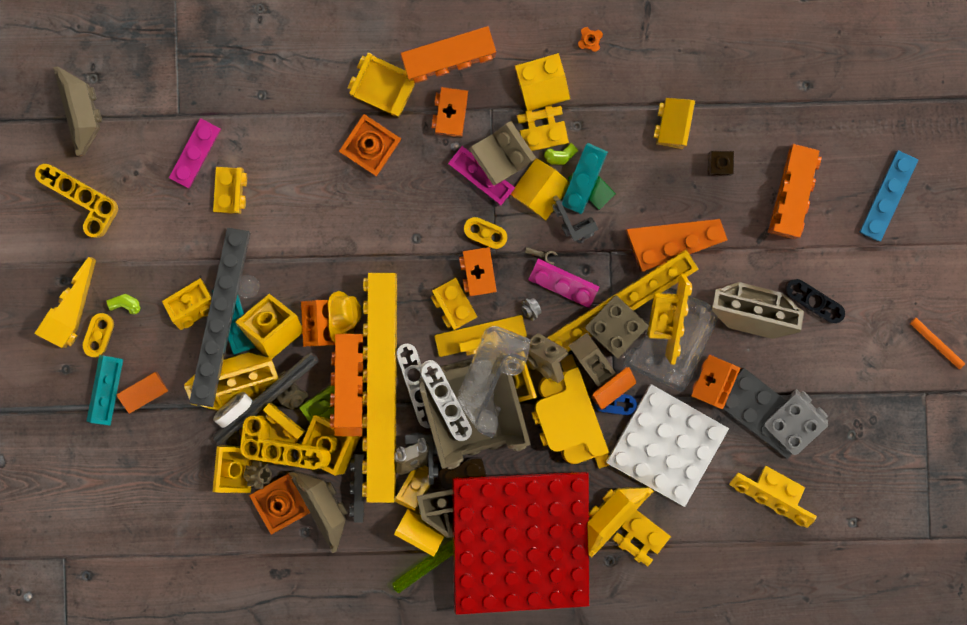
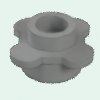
M527 298L525 301H522L521 308L523 314L532 321L537 319L538 315L541 314L538 302L534 298L530 300Z

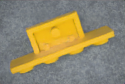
M680 274L676 294L654 293L647 332L649 338L668 339L665 356L670 365H675L676 358L680 356L679 342L680 337L684 335L683 321L684 316L686 317L688 314V296L692 293V284L685 274Z
M519 315L435 335V341L440 357L465 351L468 356L480 353L479 348L488 346L489 350L502 348L501 343L524 338L527 336L523 316Z
M768 466L762 469L757 483L740 473H737L729 483L736 491L745 493L754 498L757 503L772 508L777 514L790 518L799 526L808 528L816 520V515L798 506L805 487Z

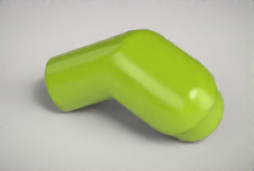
M570 143L563 151L547 149L544 153V158L552 165H564L579 150Z
M122 294L106 301L110 311L123 307L129 310L130 314H137L141 309L139 301L128 294Z

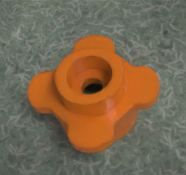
M584 27L581 30V40L578 42L579 48H586L597 52L600 49L599 41L603 37V33L600 30L593 31L588 27Z

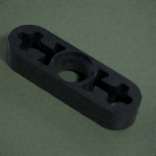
M800 279L790 280L786 284L785 292L789 298L827 322L839 323L844 319L845 309L843 306ZM800 284L799 289L804 293L807 292V289L810 290L805 296L804 302L801 301V298L804 297L799 293L792 294L793 289L790 288L791 285ZM812 295H818L821 298V305L817 308H813L809 304V298ZM826 301L829 302L828 308H838L837 313L840 315L838 318L834 317L831 319V313L826 310L823 311V314L820 313L825 307Z

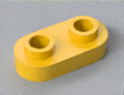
M470 218L464 225V232L469 239L490 248H502L507 242V233L503 228L481 218ZM473 225L479 226L480 230L478 233L471 231ZM495 233L500 235L498 242H494L491 238Z
M99 313L92 317L83 341V350L86 355L99 357V355H103L106 351L114 328V321L110 315ZM102 320H104L107 324L104 329L100 328L99 323ZM95 341L99 344L97 350L92 348V343Z

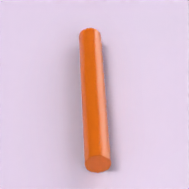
M916 317L910 322L911 326L959 370L965 365L964 361Z

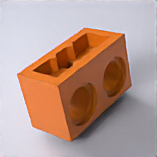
M328 300L301 301L303 347L335 345L329 334Z

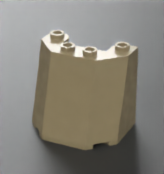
M481 355L440 366L472 428L471 436L465 441H458L453 437L423 378L419 379L423 403L442 469L459 467L460 463L464 460L463 455H476L481 450L488 448L491 450L498 449L506 443L507 447L513 449V451H521L526 446L531 445L507 356L500 355L495 358H489V355ZM435 374L430 375L434 382L442 380V377L437 379ZM439 385L435 389V395L438 397H442L447 393V387L444 385ZM448 405L445 409L447 416H454L457 412L455 405ZM459 420L453 421L458 428V431L455 433L459 432L463 435L465 433L464 429L467 427H462Z

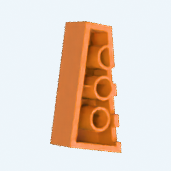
M489 26L402 52L401 58L408 81H414L416 84L428 80V76L436 74V77L449 74L450 70L457 68L458 70H463L475 63L489 62L495 58L496 49Z
M796 144L790 145L768 233L791 239L801 237L804 229L805 214H807L810 206V192H813L816 179H814L815 170L819 169L822 157L819 156V150Z
M720 219L625 230L640 272L660 266L684 250L692 254L728 240Z
M335 334V352H332L331 364L335 366V373H331V386H335V393H331L330 406L334 407V414H330V428H334L335 436H362L363 334Z

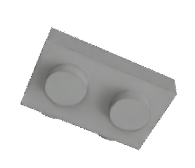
M797 389L790 394L789 400L765 422V427L793 455L799 454L828 427V420L826 419L828 415L820 407L816 409L810 403L812 399L804 391L800 393Z

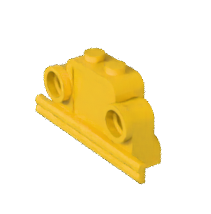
M572 354L567 355L560 361L564 379L559 383L550 378L544 377L541 379L538 391L543 398L535 403V411L531 412L535 424H540L543 433H540L539 436L543 446L548 445L553 451H561L563 459L570 464H578L595 457L600 469L609 465L606 463L609 451L580 370L576 367Z

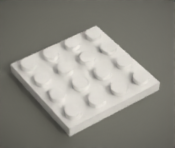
M650 384L606 463L685 507L729 428Z

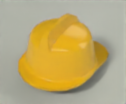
M341 291L333 292L328 300L329 334L334 343L335 334H354L355 325L361 320L362 316L361 305L356 297L348 296Z

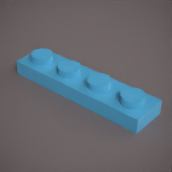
M899 150L896 151L859 233L881 242L918 163V159Z

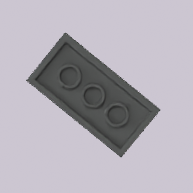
M742 368L738 373L723 409L788 459L792 453L765 427V422L787 401L748 370Z

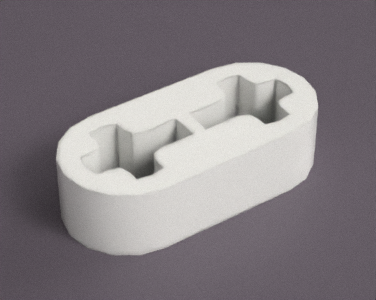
M240 392L217 411L213 420L221 428H225L250 407L252 399L245 392Z

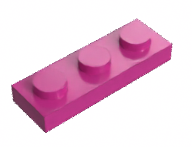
M200 118L169 178L190 189L221 129Z
M463 146L448 163L501 206L515 189L506 180L494 186L473 154Z
M539 258L528 279L590 308L599 290V286Z

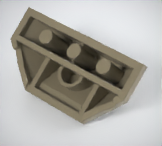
M53 67L76 156H85L101 129L99 124L102 122L99 109H95L94 101L97 100L95 90L60 67Z
M737 282L722 289H716L712 305V311L730 329L770 339L801 332L804 311L798 308L781 292Z
M297 470L290 472L291 479L331 552H336L347 519L345 515L348 512L343 502L338 503L334 495L337 494L334 485L331 481L327 483L326 479Z
M453 489L417 496L421 519L445 537H453Z

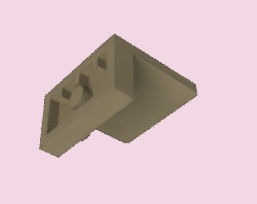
M512 121L469 148L494 186L517 173L536 159Z
M615 295L586 325V330L618 359L649 327V324Z

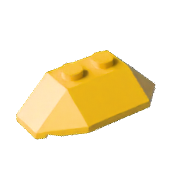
M248 352L224 359L214 406L203 407L219 410L240 392H245L252 401L279 379L272 358ZM195 375L184 384L189 400Z
M620 487L614 491L610 489L603 496L604 502L599 508L595 505L589 511V521L587 522L589 556L593 557L654 492L650 487Z

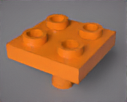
M363 114L339 152L377 177L402 139Z
M289 473L249 495L271 535L310 513Z

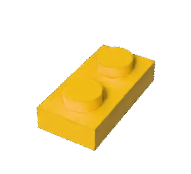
M423 466L410 472L395 498L396 503L413 511L417 510L419 506L417 496L425 495L430 487L429 467Z

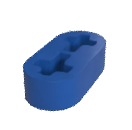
M622 394L614 400V405H608L604 409H600L595 401L594 405L601 412L630 415L636 410L637 402L631 395ZM625 398H629V402L633 403V406L629 407L628 411H624V407L616 406L617 401L624 402Z

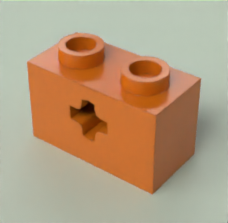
M441 87V92H436L434 106L439 107L438 114L433 115L431 127L436 128L435 134L454 137L463 136L468 99L467 90ZM448 106L452 107L453 111L456 112V114L451 115V118H447L446 113H443L444 110H448Z
M490 247L463 251V256L459 257L461 270H466L467 279H463L464 291L469 292L470 296L497 292ZM474 266H479L481 270L484 269L480 279H476L475 275H471V271L475 269Z
M709 355L702 364V372L699 379L693 385L691 396L723 410L741 368Z

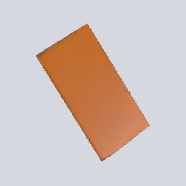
M626 367L592 394L591 398L600 409L607 407L636 384L631 369Z
M154 372L116 394V396L130 414L168 392V389L158 372Z

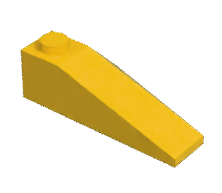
M87 258L71 281L72 288L68 287L62 292L59 297V306L49 310L34 334L61 348L72 346L78 337L75 333L79 328L96 260L94 258Z

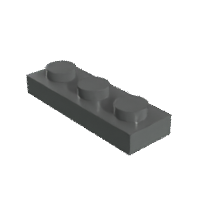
M355 453V458L350 459V472H354V481H350V494H354V503H350V517H354V522L358 523L364 522L362 484L365 482V474L362 473V463L365 459V453Z

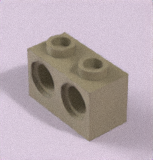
M588 333L569 345L598 387H601L617 375Z

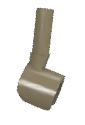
M528 247L525 253L542 258L543 261L549 264H555L547 259L550 253L557 255L554 251L543 252Z

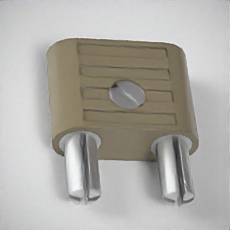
M424 438L418 439L417 444L405 449L404 447L397 448L395 470L398 474L409 473L429 463V446Z

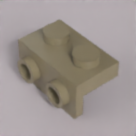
M539 333L522 345L526 357L525 362L530 369L539 371L545 378H550L557 383L564 379L559 361L568 355L565 348Z

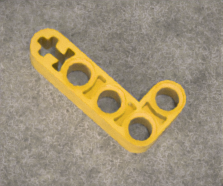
M49 164L39 165L36 168L35 177L40 183L90 211L83 224L85 234L93 238L104 236L118 212L117 203L55 166ZM49 171L51 175L58 178L56 179V181L50 178H45L46 176L43 174V172ZM65 180H70L72 187L69 191L65 192L62 189V184ZM85 191H90L92 198L89 202L84 203L82 201V194ZM105 202L111 204V211L108 214H104L101 211V206ZM97 221L100 224V230L98 233L93 234L90 231V225Z
M264 415L250 416L243 423L240 451L247 459L306 469L324 468L331 461L330 452L323 447L269 439L270 421ZM256 420L260 424V428L258 431L254 428V422ZM252 443H255L257 446L256 453H253L251 450ZM274 446L278 450L277 457H275L272 453V449ZM295 449L299 452L298 460L293 456ZM316 455V457L320 458V462L317 459H309V457Z

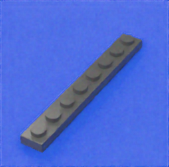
M227 228L189 400L191 404L207 407L214 406L251 235L246 230Z

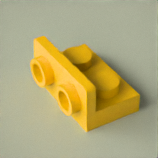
M216 167L213 212L241 214V209H245L246 196H243L242 192L243 186H247V173H244L243 168Z
M200 278L166 298L162 303L172 322L182 330L191 327L194 322L202 317L208 316L212 296L204 281Z
M456 278L432 290L434 295L431 296V299L436 308L441 307L445 313L442 319L447 328L452 326L453 330L477 318L474 309Z

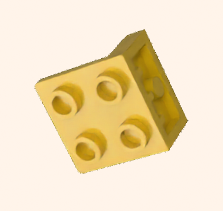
M272 402L268 403L261 413L270 421L269 439L296 443L306 432ZM256 420L254 422V428L258 431L260 428V424ZM252 443V446L257 449L256 444ZM274 446L272 449V453L275 457H277L278 450Z

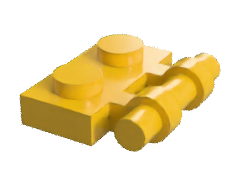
M546 106L543 110L534 112L528 110L524 114L517 115L519 124L528 123L529 129L520 130V134L531 151L569 144L565 122L555 123L554 116L563 115L561 106ZM547 118V125L535 127V120Z
M636 510L621 526L628 531L627 534L623 537L617 532L612 540L618 544L620 549L632 554L634 560L638 563L642 562L648 567L653 561L652 558L646 555L651 549L658 554L671 536ZM633 537L644 544L641 549L631 543Z

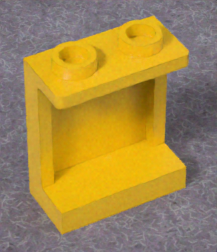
M368 52L367 56H362L357 68L360 71L357 77L353 76L348 85V89H350L349 94L400 118L415 83L414 81H408L405 70L381 60Z

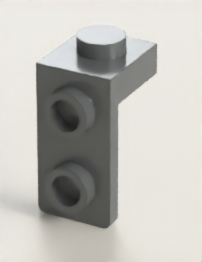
M557 195L553 197L555 204L552 207L556 216H561L564 221L561 227L566 237L571 236L573 241L580 238L587 239L592 237L595 231L599 230L592 217L572 226Z
M419 432L405 435L406 448L417 444L418 439L421 440V438H424L428 444L429 485H434V477H438V464H433V456H438L435 442L433 443V435H424Z

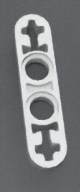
M403 344L397 350V358L420 425L425 428H431L427 421H422V417L425 416L424 410L418 411L417 408L424 406V403L417 402L414 396L416 391L420 390L419 380L413 382L409 380L407 375L408 371L413 368L420 371L421 362L418 352L412 344ZM404 347H407L408 350H413L410 358L412 362L417 360L418 365H410L406 369L404 368L403 364H408L406 357H401Z
M433 360L425 361L420 367V374L444 421L456 440H467L472 434V428L441 367ZM427 367L436 368L434 374L437 379L442 377V380L434 382L429 374L425 375L428 372ZM439 385L447 387V393L442 397L435 395V389ZM448 405H455L457 407V412L454 416H447L445 414V409ZM459 420L462 427H467L464 429L465 433L463 435L459 432L455 433L458 431V428L453 421Z

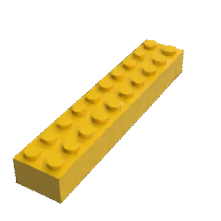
M368 273V278H364L363 282L364 291L368 292V300L363 302V314H368V323L363 324V337H367V346H363V360H367V368L363 369V383H367V391L363 392V406H367V414L363 415V428H367V436L363 438V451H367V459L363 460L362 473L367 474V482L362 484V497H367V502L394 503L396 498L397 274Z

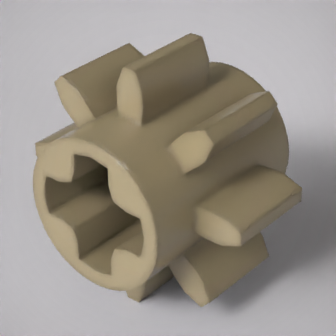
M254 460L252 461V466L246 465L244 478L248 482L247 486L263 489V484H270L272 472L268 468V463Z

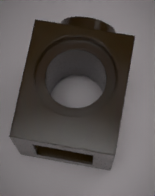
M734 151L709 152L708 175L731 176L734 174Z

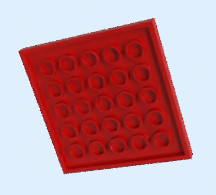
M588 472L453 478L454 613L456 615L589 607Z

